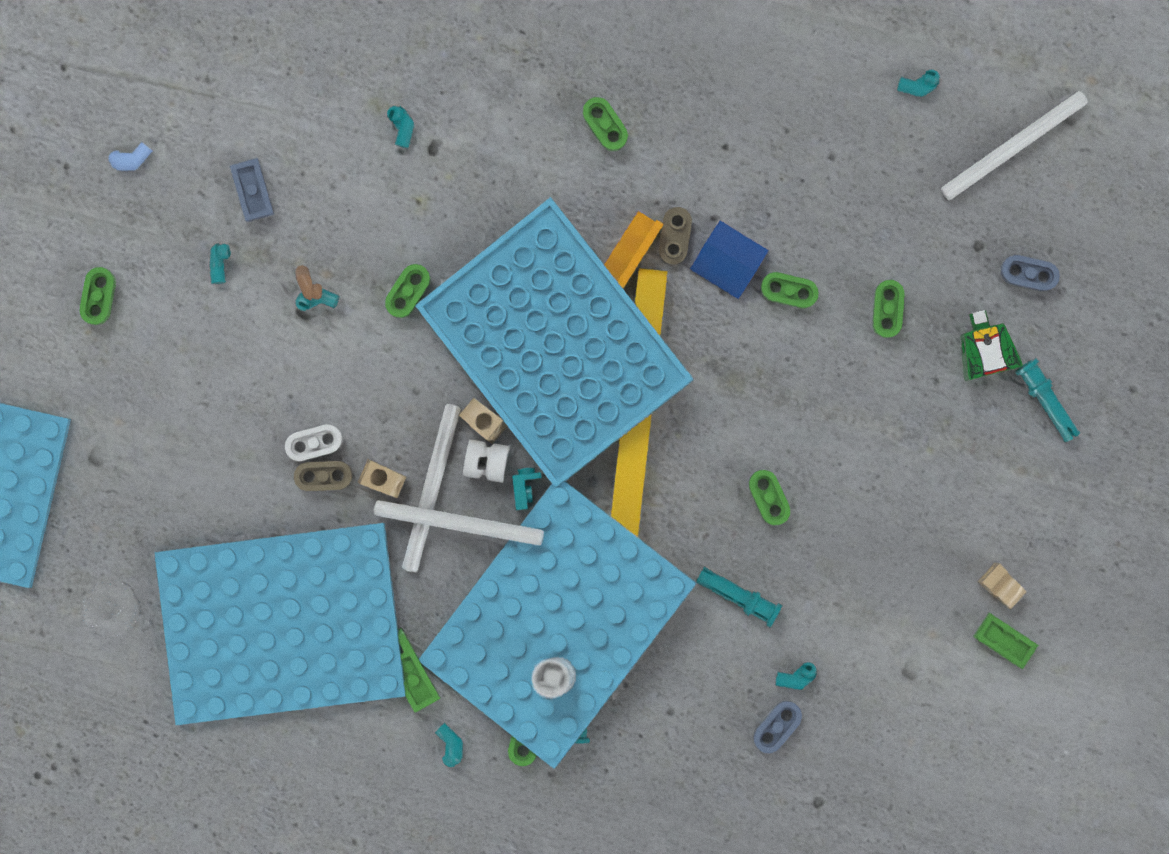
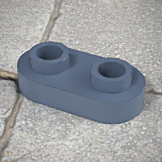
M1013 255L1007 258L1002 263L1000 269L1002 278L1008 284L1037 291H1048L1054 288L1060 278L1059 270L1054 264L1020 255ZM1014 265L1019 268L1018 276L1011 274V266ZM1040 272L1047 274L1046 282L1039 280L1038 275Z
M791 701L779 702L756 728L753 735L756 747L764 753L776 752L801 723L802 713L800 708ZM784 710L791 711L792 716L789 720L781 718V713ZM767 732L773 734V740L769 743L764 742L762 739L763 735Z

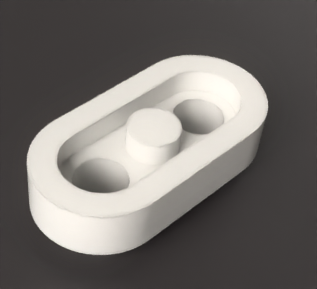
M329 424L321 425L291 434L285 442V451L292 460L306 461L339 450L343 443V436L337 427ZM326 434H331L334 438L330 445L324 443L323 439ZM300 441L306 445V449L301 453L296 450V444Z

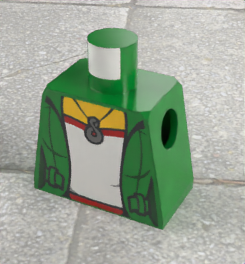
M986 310L969 314L973 331L960 335L965 381L1023 366L1004 323L990 326Z

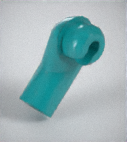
M930 69L915 81L900 77L897 91L917 97H924L937 88L940 75L936 70Z
M392 106L387 111V117L398 130L395 145L408 149L414 130V121L406 109L401 106Z
M216 243L210 249L209 268L211 284L226 283L224 259H228L231 256V249L226 243L221 245Z
M322 288V297L320 299L312 298L308 300L304 298L301 292L298 294L295 304L302 311L311 309L321 303L335 309L340 295Z
M806 662L793 674L777 672L775 686L802 690L816 678V666L811 662Z
M444 722L435 734L446 743L445 755L442 757L443 763L447 767H454L463 758V741Z

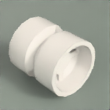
M469 439L463 476L479 479L482 475H485L487 480L503 483L510 446L493 444L491 447H487L486 442ZM481 457H488L487 465L480 463Z
M553 657L542 661L535 667L532 674V683L535 690L547 698H555L567 693L576 681L574 666L563 657Z

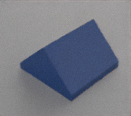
M719 221L689 270L739 300L769 250L724 222Z

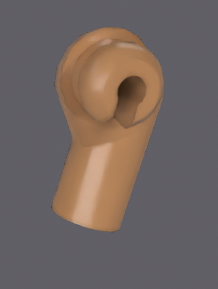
M304 265L298 266L295 270V276L304 298L308 300L312 298L320 299L322 297V286L318 283L312 284L308 267Z

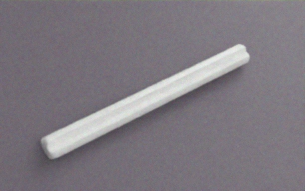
M1081 91L1076 92L941 188L945 198L948 200L953 199L1088 103L1085 95Z
M445 405L418 505L419 508L430 510L435 508L461 411L459 406ZM413 524L402 569L409 572L418 571L430 525Z
M380 500L376 501L374 506V515L534 545H541L544 538V531L535 528Z

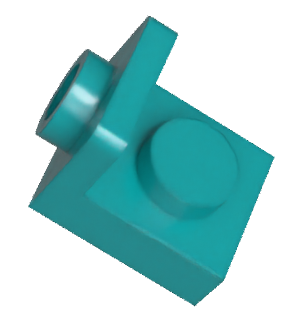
M535 467L517 469L518 475H512L516 510L528 509L527 503H533L531 485L525 486V480L542 478L541 472L535 473Z

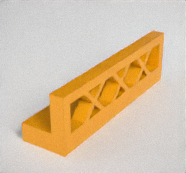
M639 211L604 264L622 288H624L664 225L658 220L650 219Z

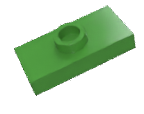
M989 612L973 635L975 639L1020 669H1024L1039 646Z

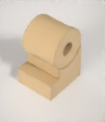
M475 398L459 414L470 427L491 444L508 427L500 417Z
M367 459L358 483L398 498L407 477Z
M994 563L977 581L1010 610L1026 594L1025 589L1000 563Z

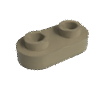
M674 207L669 209L664 215V225L662 226L659 244V256L668 265H678L686 258L692 218L689 212L684 208ZM679 216L682 218L683 224L681 226H674L672 219ZM670 245L678 247L679 252L676 255H671L668 252Z
M342 461L305 462L300 464L294 472L295 484L304 491L342 490L348 487L353 479L352 469ZM336 470L343 472L344 476L341 481H336L333 477ZM308 471L313 472L315 475L314 480L310 483L305 480V474Z

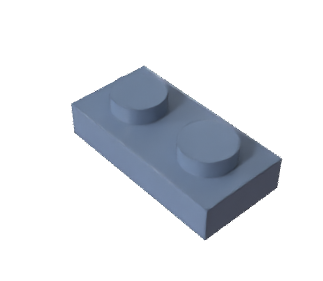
M255 158L231 165L230 169L245 221L251 222L275 215L259 159Z

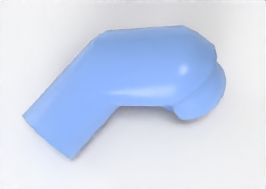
M141 142L132 153H120L118 150L112 151L108 160L111 166L118 171H134L140 167L153 151Z

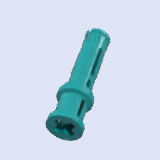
M1034 358L1016 369L1015 373L1020 375L1028 386L1029 395L1038 399L1062 436L1063 441L1068 442L1073 439V436H1078L1080 431L1076 428L1052 391L1051 379H1046L1037 365L1039 363L1038 359Z
M705 566L696 580L697 584L743 608L745 615H753L766 622V626L769 628L773 625L783 606L780 603L776 605L761 597V593L758 591L751 593Z

